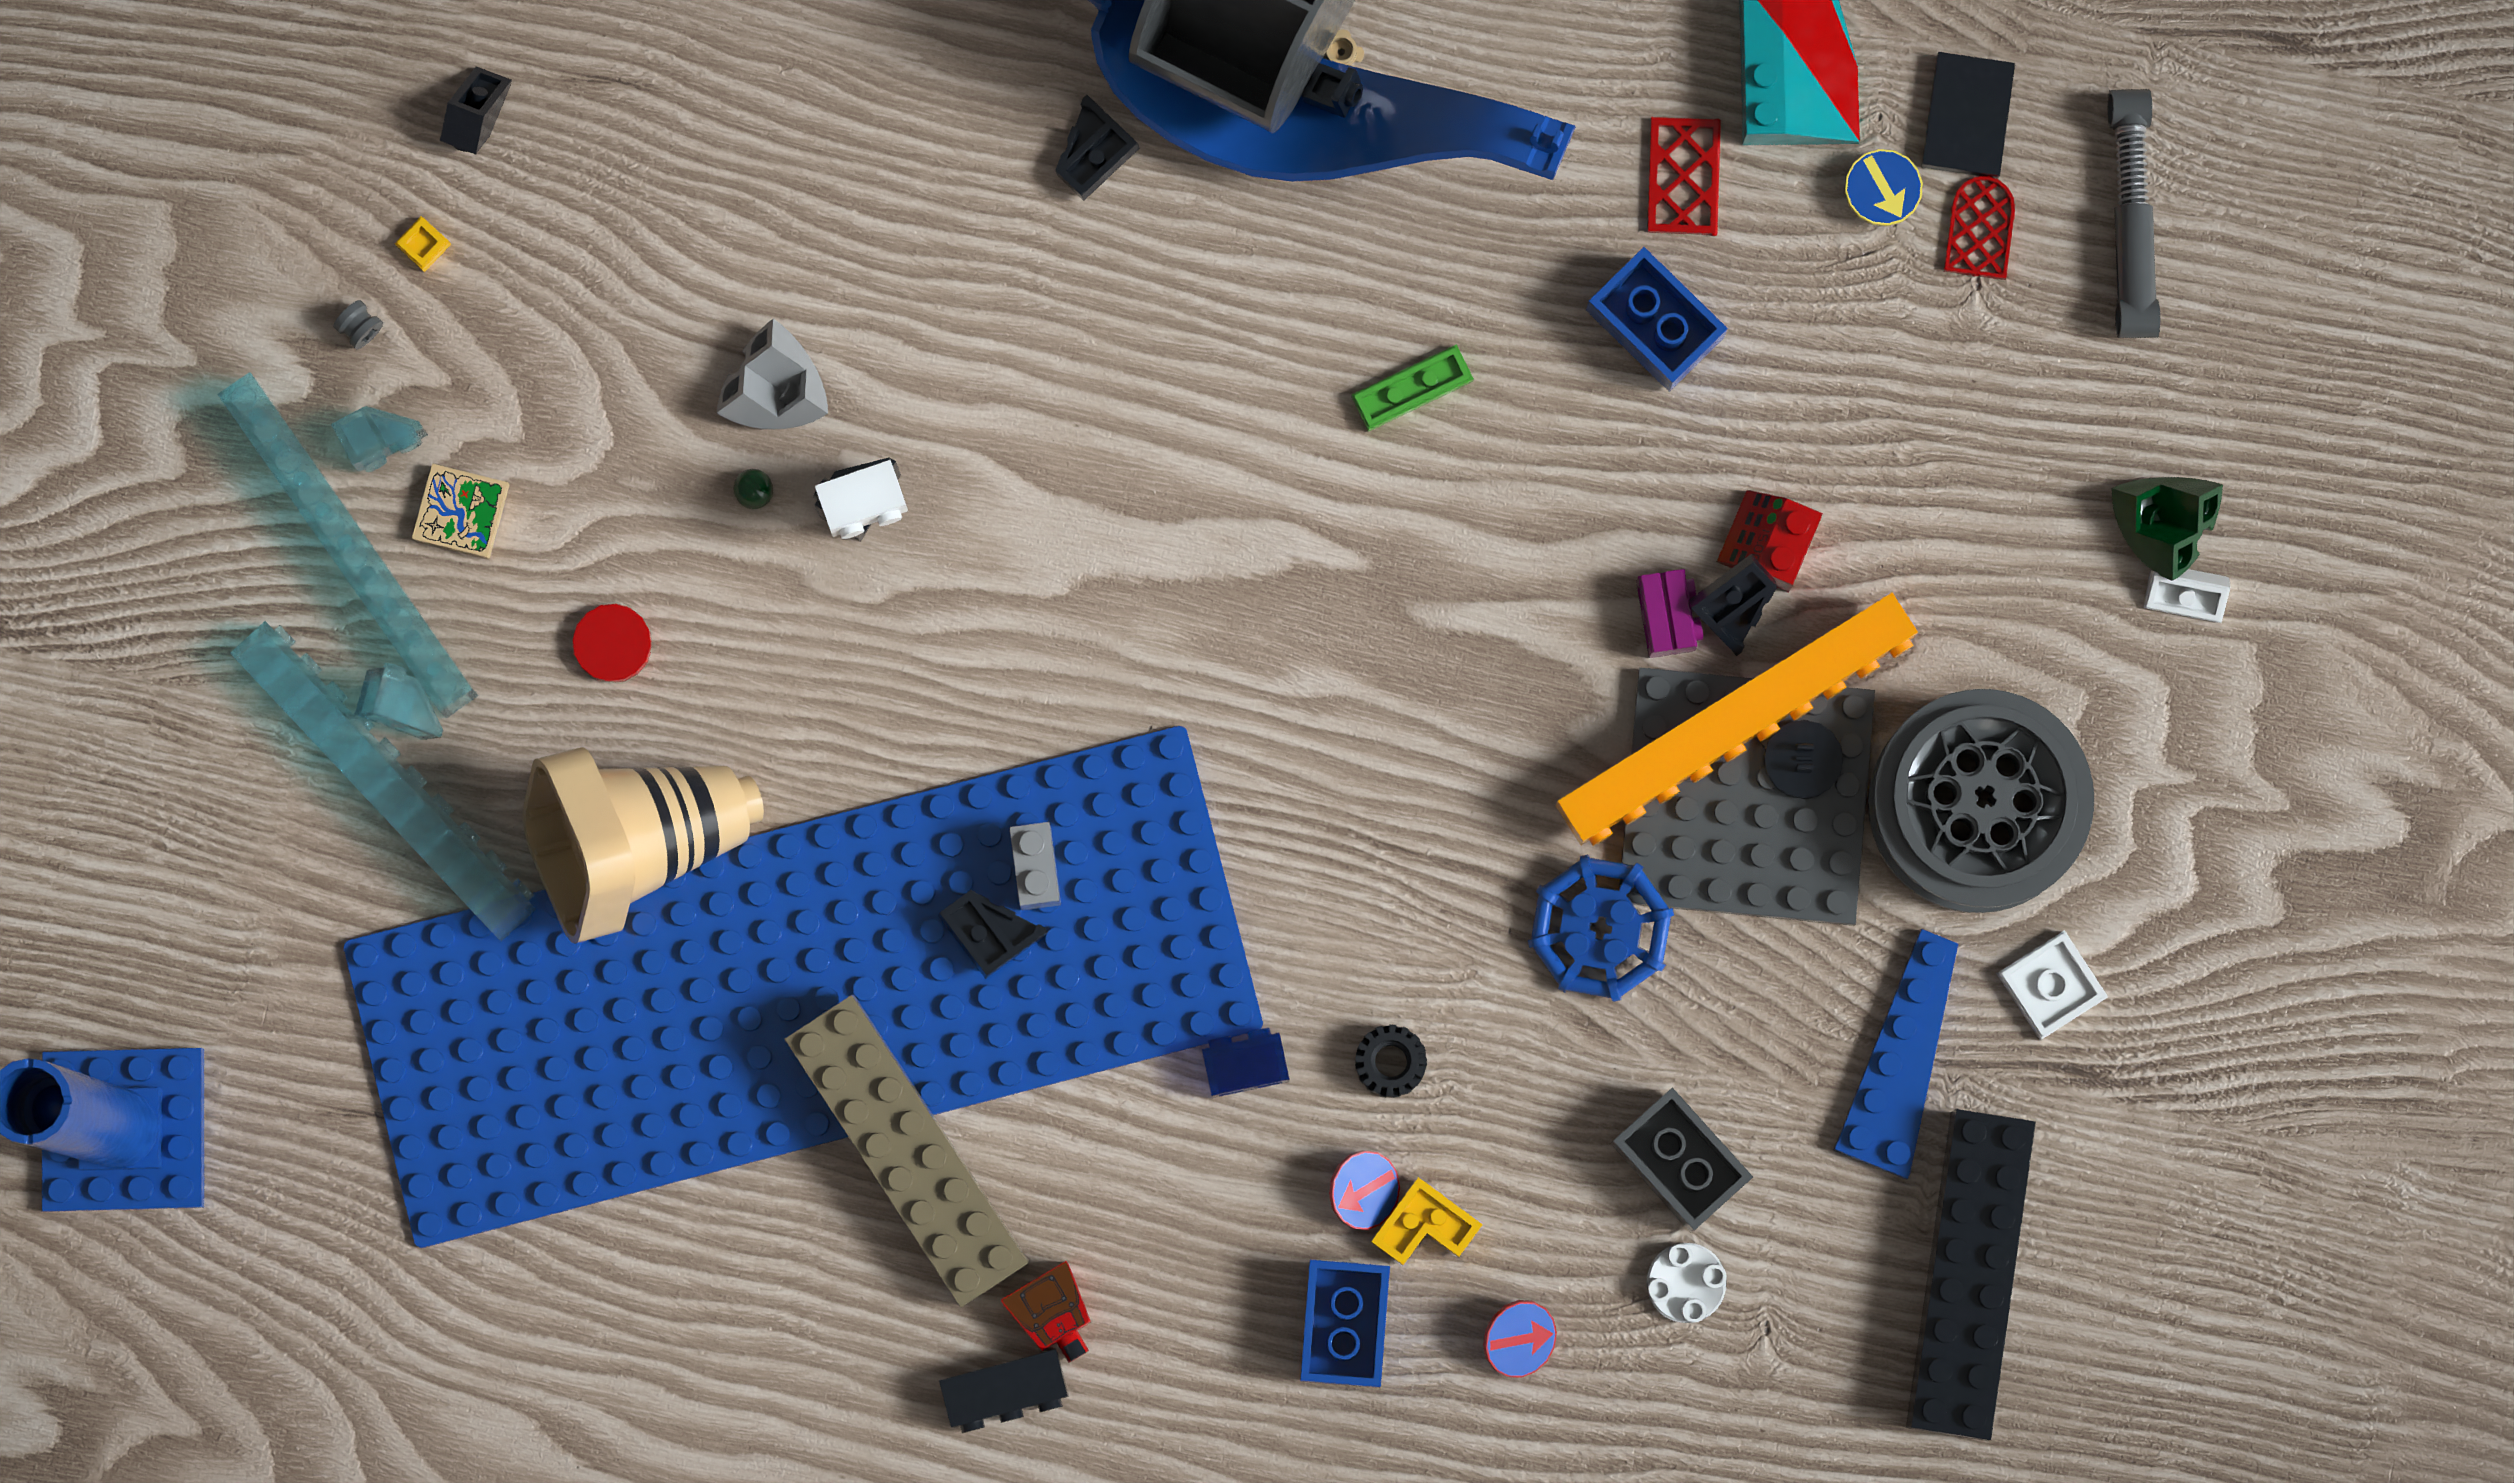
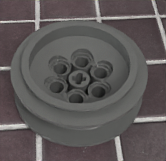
M1994 689L1964 690L1940 697L1923 706L1911 715L1887 742L1876 762L1870 781L1868 794L1869 821L1874 840L1884 861L1897 878L1914 893L1938 906L1967 913L1997 912L2013 908L2035 898L2059 880L2076 861L2088 838L2094 812L2093 780L2085 754L2078 741L2059 718L2049 710L2030 699L2006 691ZM1959 754H1969L1974 758L1976 763L1974 772L1966 773L1958 768L1956 759ZM2006 757L2012 760L2015 765V774L2013 776L2005 777L1998 772L1996 768L1998 758ZM1936 786H1947L1952 791L1953 801L1951 804L1943 805L1935 800L1933 791ZM1976 791L1978 794L1982 791L1988 792L1990 796L1987 801L1992 806L1990 807L1986 804L1983 808L1979 807L1976 804L1978 796L1974 792ZM2023 793L2030 797L2032 810L2029 813L2019 812L2013 805L2015 794ZM1961 821L1969 827L1970 837L1968 840L1959 841L1952 836L1950 827L1953 822ZM1999 825L2007 829L2010 835L2008 844L1998 845L1991 839L1990 831L1992 826Z

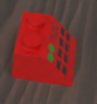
M1747 490L1716 562L1733 568L1752 554L1774 577L1777 588L1789 593L1823 513L1788 498Z

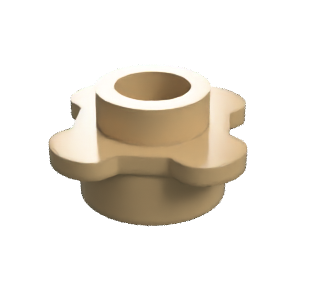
M1341 29L1338 30L1323 58L1350 66L1354 62L1359 63L1363 60L1364 50L1362 47L1356 46L1349 31ZM1343 49L1345 54L1343 56L1338 55V50Z

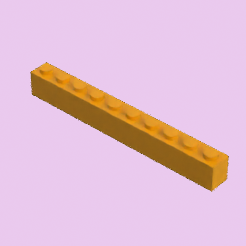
M1892 592L1561 798L1555 806L1579 844L1583 845L1590 841L1592 846H1595L1613 834L1610 827L1621 820L1626 825L1634 822L1647 813L1643 808L1645 805L1655 799L1658 800L1659 804L1666 802L1680 792L1677 785L1689 778L1693 783L1698 782L1713 772L1710 765L1724 757L1726 762H1729L1747 750L1744 744L1757 736L1761 742L1779 731L1780 727L1777 723L1789 715L1795 721L1813 709L1810 702L1824 695L1829 700L1847 688L1844 681L1855 674L1860 679L1868 676L1880 667L1877 661L1889 653L1893 658L1900 656L1914 646L1910 640L1916 636L1918 631Z

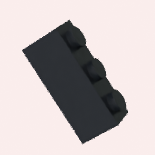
M1056 1349L939 1380L951 1428L960 1426L962 1433L985 1428L983 1420L999 1416L1001 1423L1024 1417L1022 1409L1038 1405L1040 1413L1063 1407L1061 1399L1069 1397Z

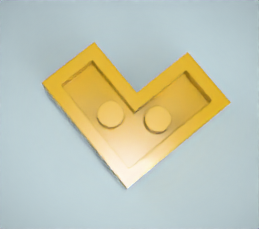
M1418 1177L1371 1243L1402 1266L1426 1234L1457 1257H1460L1483 1224Z

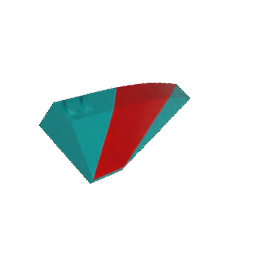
M1739 0L1743 145L1859 144L1858 65L1839 0Z

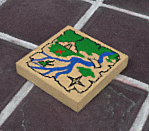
M432 464L412 540L490 559L510 484L505 481Z

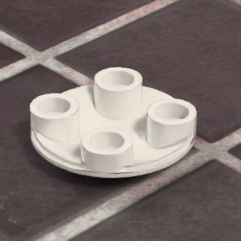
M1679 1243L1667 1247L1655 1257L1647 1274V1291L1654 1307L1668 1319L1680 1323L1699 1322L1715 1312L1721 1304L1726 1291L1727 1276L1721 1262L1710 1250L1694 1243Z

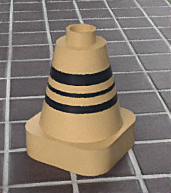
M584 747L537 758L533 761L523 805V826L529 851L560 925L567 938L576 944L622 931L630 903L746 842L749 837L750 824L762 821L764 809L762 797L755 780L751 776L737 779L734 772L728 766L598 769L589 751Z

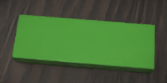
M1456 344L1352 394L1351 398L1369 432L1473 382L1474 378Z

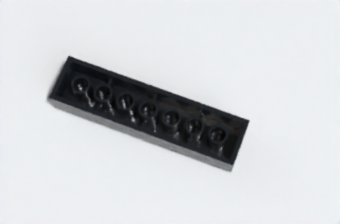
M1955 1109L1950 1113L1906 1428L1989 1441L1992 1438L2036 1121Z

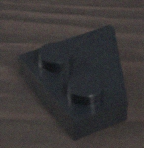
M1088 95L1084 96L1081 101L1082 109L1075 127L1072 126L1067 138V148L1061 154L1055 169L1057 176L1083 201L1140 149L1138 143Z
M1750 554L1692 597L1689 603L1691 609L1738 656L1745 647L1743 643L1751 626L1756 627L1762 616V609L1771 600L1777 589V584L1774 577Z
M972 890L946 907L938 915L985 979L1048 933L1045 927L1039 924L1035 925L1015 915L1016 912L1004 906H997L991 903L988 898Z

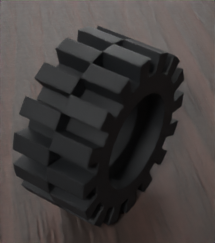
M1393 1024L1379 1026L1367 1033L1360 1042L1355 1056V1068L1361 1083L1370 1092L1385 1098H1396L1410 1093L1421 1082L1427 1066L1426 1050L1420 1042V1038L1410 1032L1408 1028L1398 1027ZM1386 1046L1398 1047L1406 1056V1068L1401 1074L1394 1077H1388L1380 1073L1375 1064L1377 1053Z

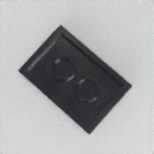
M1938 52L1922 168L1999 178L2015 63Z

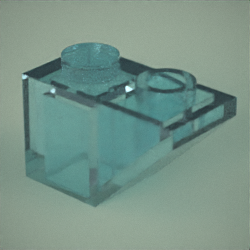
M364 406L331 424L352 465L358 472L364 469L366 472H371L387 463L386 457L398 451L402 454L410 452L422 444V438L428 436L425 428L419 421Z

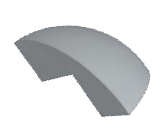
M775 319L770 320L745 346L743 349L745 361L740 365V370L733 375L728 374L717 405V414L741 425L760 429L794 428L814 422L828 414L825 389L815 365L796 338Z

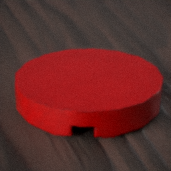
M619 604L600 605L587 612L577 624L573 636L574 655L581 668L594 679L603 682H625L638 675L648 663L652 648L651 632L644 619L631 608Z

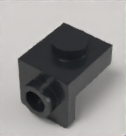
M1318 63L1301 96L1305 103L1345 118L1350 108L1355 107L1359 103L1363 92V85L1356 69L1348 67L1344 73Z

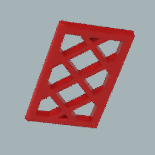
M1651 117L1647 233L1718 235L1721 119ZM1659 127H1672L1680 135L1666 150L1658 144ZM1699 128L1713 129L1712 147L1707 152L1691 137ZM1684 141L1700 156L1686 171L1670 157V154ZM1664 160L1679 175L1665 190L1657 184L1658 165ZM1704 162L1711 168V187L1705 192L1690 178V175ZM1683 181L1699 196L1684 211L1668 196ZM1662 200L1678 215L1670 224H1656V206ZM1703 202L1710 208V226L1696 225L1688 217Z

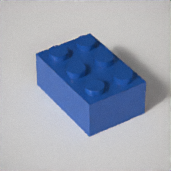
M1645 247L1589 300L1586 309L1669 392L1724 339L1728 330Z
M1310 1260L1301 1382L1381 1387L1390 1266Z

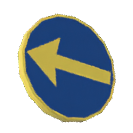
M1878 149L1865 153L1853 163L1846 176L1845 195L1849 207L1860 219L1872 225L1891 226L1903 222L1914 213L1922 198L1923 183L1918 168L1908 157L1894 150Z

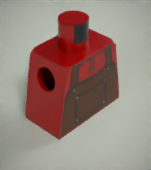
M1067 1261L1001 1299L1006 1309L1042 1351L1057 1343L1068 1363L1089 1352L1078 1330L1091 1323V1320Z

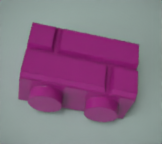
M1685 569L1638 576L1636 585L1648 657L1656 658L1695 651L1698 647L1697 641L1703 640V630L1700 617L1692 616L1689 600L1696 595L1694 579H1686Z

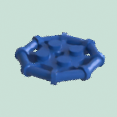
M1589 854L1580 856L1578 862L1544 886L1539 885L1536 890L1538 900L1531 940H1528L1529 948L1533 947L1558 983V989L1563 993L1568 990L1611 998L1613 1002L1622 1000L1621 996L1655 972H1662L1666 964L1663 961L1670 920L1674 916L1673 908L1669 909L1645 875L1642 865L1636 863L1634 866L1590 858ZM1596 875L1622 879L1624 881L1620 890L1597 887ZM1584 879L1587 889L1575 896L1571 901L1560 895V893L1578 880ZM1634 887L1651 909L1650 912L1641 915L1632 904L1628 894ZM1555 905L1563 909L1560 933L1548 934L1552 907ZM1602 916L1606 918V924L1612 926L1611 934H1604L1603 939L1596 938V932L1591 930V923L1598 922L1599 917ZM1654 922L1650 949L1648 951L1639 947L1643 923ZM1562 941L1566 951L1575 960L1568 970L1551 947L1552 944ZM1634 954L1642 961L1641 964L1619 978L1615 967ZM1583 965L1606 969V981L1579 977L1578 975Z

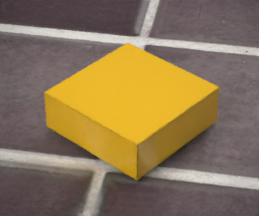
M422 216L394 243L423 272L451 245Z

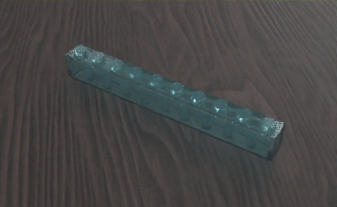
M249 372L217 394L439 712L448 718L479 695L259 381Z
M264 621L230 654L502 942L536 910L529 902L534 894L519 878L513 883L509 881L502 873L507 868L503 861L492 850L485 855L478 848L476 843L481 838L465 821L458 826L449 817L454 809L439 793L431 798L422 788L428 782L412 765L405 770L396 759L401 753L386 737L379 742L369 732L375 725L360 709L352 714L343 704L348 697L333 681L327 686L321 681L317 674L322 669L307 653L300 658L290 648L296 641L282 626L279 625L273 630Z

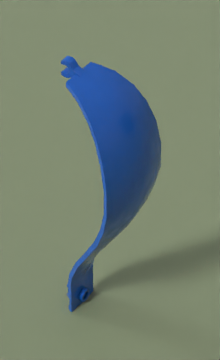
M1088 0L1098 10L1091 28L1096 62L1113 93L1136 118L1167 141L1207 162L1252 177L1291 182L1332 180L1424 161L1473 157L1493 160L1554 180L1576 128L1575 125L1486 97L1372 72L1322 58L1321 64L1344 73L1348 67L1357 70L1363 85V92L1359 103L1355 107H1351L1346 117L1343 118L1305 103L1301 96L1283 125L1275 133H1271L1129 62L1132 36L1145 0Z

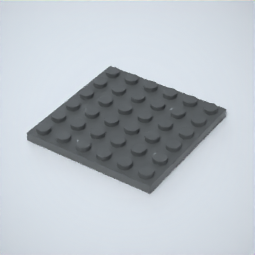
M1639 668L1631 755L1754 678ZM1847 687L1829 700L1822 695L1810 702L1813 706L1811 711L1795 720H1808L1822 724L1833 732L1841 745L1843 755L1841 774L1829 790L1817 797L1801 799L1788 796L1776 788L1766 773L1764 762L1766 746L1773 735L1761 742L1756 736L1744 744L1747 750L1735 759L1726 762L1724 757L1711 764L1713 772L1703 779L1693 783L1689 778L1677 785L1680 792L1666 802L1659 804L1658 800L1655 799L1645 805L1643 808L1647 812L1646 814L1628 825L1625 824L1621 863L1634 866L1636 863L1644 867L1643 872L1669 908L1855 926L1875 690ZM1789 715L1777 724L1781 728L1787 723L1793 722V719ZM1620 879L1619 890L1624 881L1622 879ZM1634 887L1628 894L1632 904L1648 906Z

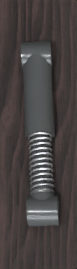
M2150 89L2109 90L2107 104L2109 128H2113L2116 131V144H2118L2116 147L2118 151L2116 157L2119 158L2116 161L2119 165L2117 167V171H2119L2117 174L2119 178L2117 184L2120 185L2117 188L2120 192L2118 194L2120 199L2118 204L2120 206L2114 208L2118 295L2115 311L2117 338H2158L2161 318L2159 301L2156 299L2153 206L2145 202L2149 199L2148 196H2145L2148 190L2144 188L2148 185L2147 182H2144L2148 178L2144 173L2148 170L2144 168L2147 163L2143 161L2147 158L2146 155H2143L2147 151L2143 148L2147 144L2143 139L2146 138L2144 135L2146 128L2151 126L2152 95Z

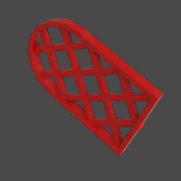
M1989 176L1974 177L1964 182L1957 190L1950 209L1951 217L1943 272L2006 280L2013 222L2015 219L2014 197L2010 189L2000 180ZM1982 182H1989L1992 184L1989 187L1985 188ZM1975 183L1982 192L1973 199H1970L1964 189ZM1997 186L2007 196L1999 203L1989 193ZM1959 195H1961L1966 204L1956 211ZM1986 196L1993 205V208L1982 214L1974 203ZM2008 202L2010 203L2009 217L2001 208ZM1970 207L1978 219L1967 226L1959 214ZM1997 211L2005 223L1994 230L1986 218ZM1956 219V221L1963 228V230L1953 237L1954 222ZM1982 222L1990 234L1979 241L1971 229ZM2008 226L2005 244L1998 233ZM1967 234L1975 245L1966 252H1963L1956 241ZM1994 237L2002 249L1991 256L1983 244ZM1951 246H1953L1960 256L1949 264ZM1979 249L1987 260L1978 267H1975L1967 256ZM2005 253L2002 271L1994 260ZM1964 260L1971 270L1955 268L1954 266ZM1991 264L1997 273L1980 270Z

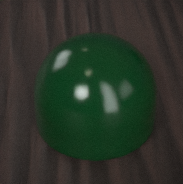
M747 469L741 472L735 479L733 486L734 495L742 506L749 509H759L771 500L773 484L765 472L759 469Z

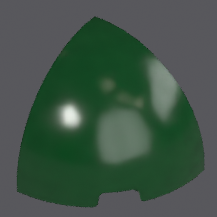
M2157 477L2135 480L2111 488L2115 518L2124 539L2134 554L2148 568L2171 581L2177 579L2191 567L2200 555V552L2197 550V542L2201 538L2202 532L2204 530L2211 531L2215 526L2221 505L2223 484L2195 478Z

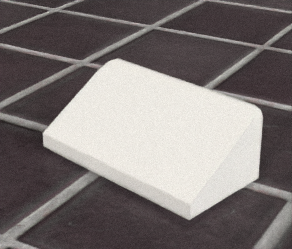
M2150 569L2144 608L2221 623L2231 588L2230 580L2226 576L2188 569L2180 577L2171 581Z

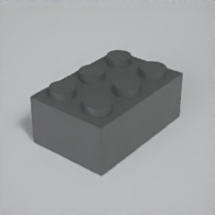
M1673 1087L1610 1143L1690 1233L1695 1231L1753 1178L1750 1172Z

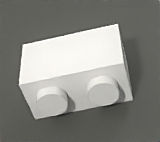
M891 460L815 485L833 537L841 535L842 539L857 536L864 532V526L878 522L879 526L895 523L902 519V513L908 511Z

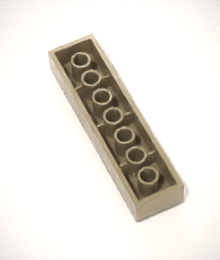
M855 995L849 996L785 1038V1041L961 1308L1029 1263L1022 1249Z

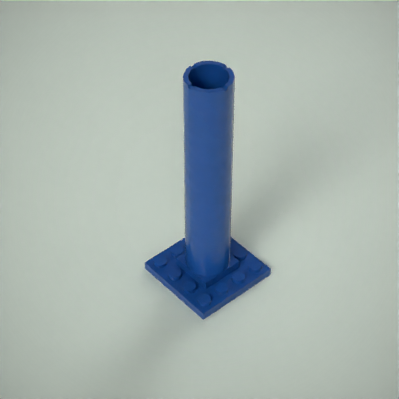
M203 1048L42 1052V1060L29 1058L13 1061L0 1070V1134L12 1142L42 1149L43 1212L205 1208Z

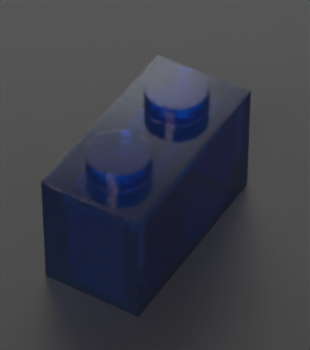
M1270 1028L1247 1032V1040L1232 1042L1231 1036L1209 1040V1048L1202 1049L1211 1097L1217 1098L1290 1082L1280 1033L1271 1034Z

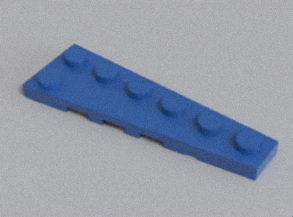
M1924 929L1919 931L1833 1149L1905 1180L1909 1178L1958 949V943Z

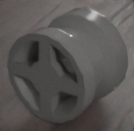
M357 300L339 315L333 327L340 334H346L350 338L349 343L358 350L367 345L383 327V322L377 316H371L367 312V306L361 300Z

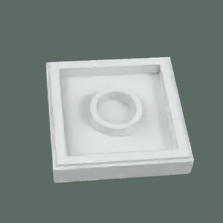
M2065 930L1997 973L2039 1040H2042L2108 998Z

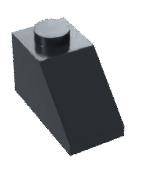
M476 66L447 103L440 141L452 145L457 150L476 155L492 133L511 87L512 80Z

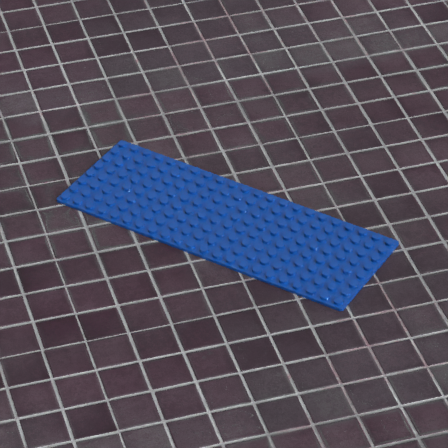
M1183 726L1168 728L750 836L741 845L630 903L622 931L576 944L572 943L565 935L546 889L351 939L344 944V952L414 1243L420 1248L848 1138L849 1136L785 1041V1038L851 995H855L933 1115L1256 1032L1263 1026L1259 1004L1186 728ZM1049 822L1052 832L1061 905L1021 910L1010 827ZM970 890L988 898L991 903L997 906H1004L1016 912L1015 915L1035 925L1039 924L1045 927L1048 931L1046 936L986 979L938 917L942 910Z

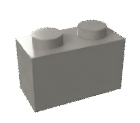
M1043 822L1010 827L1021 910L1061 905L1050 823Z

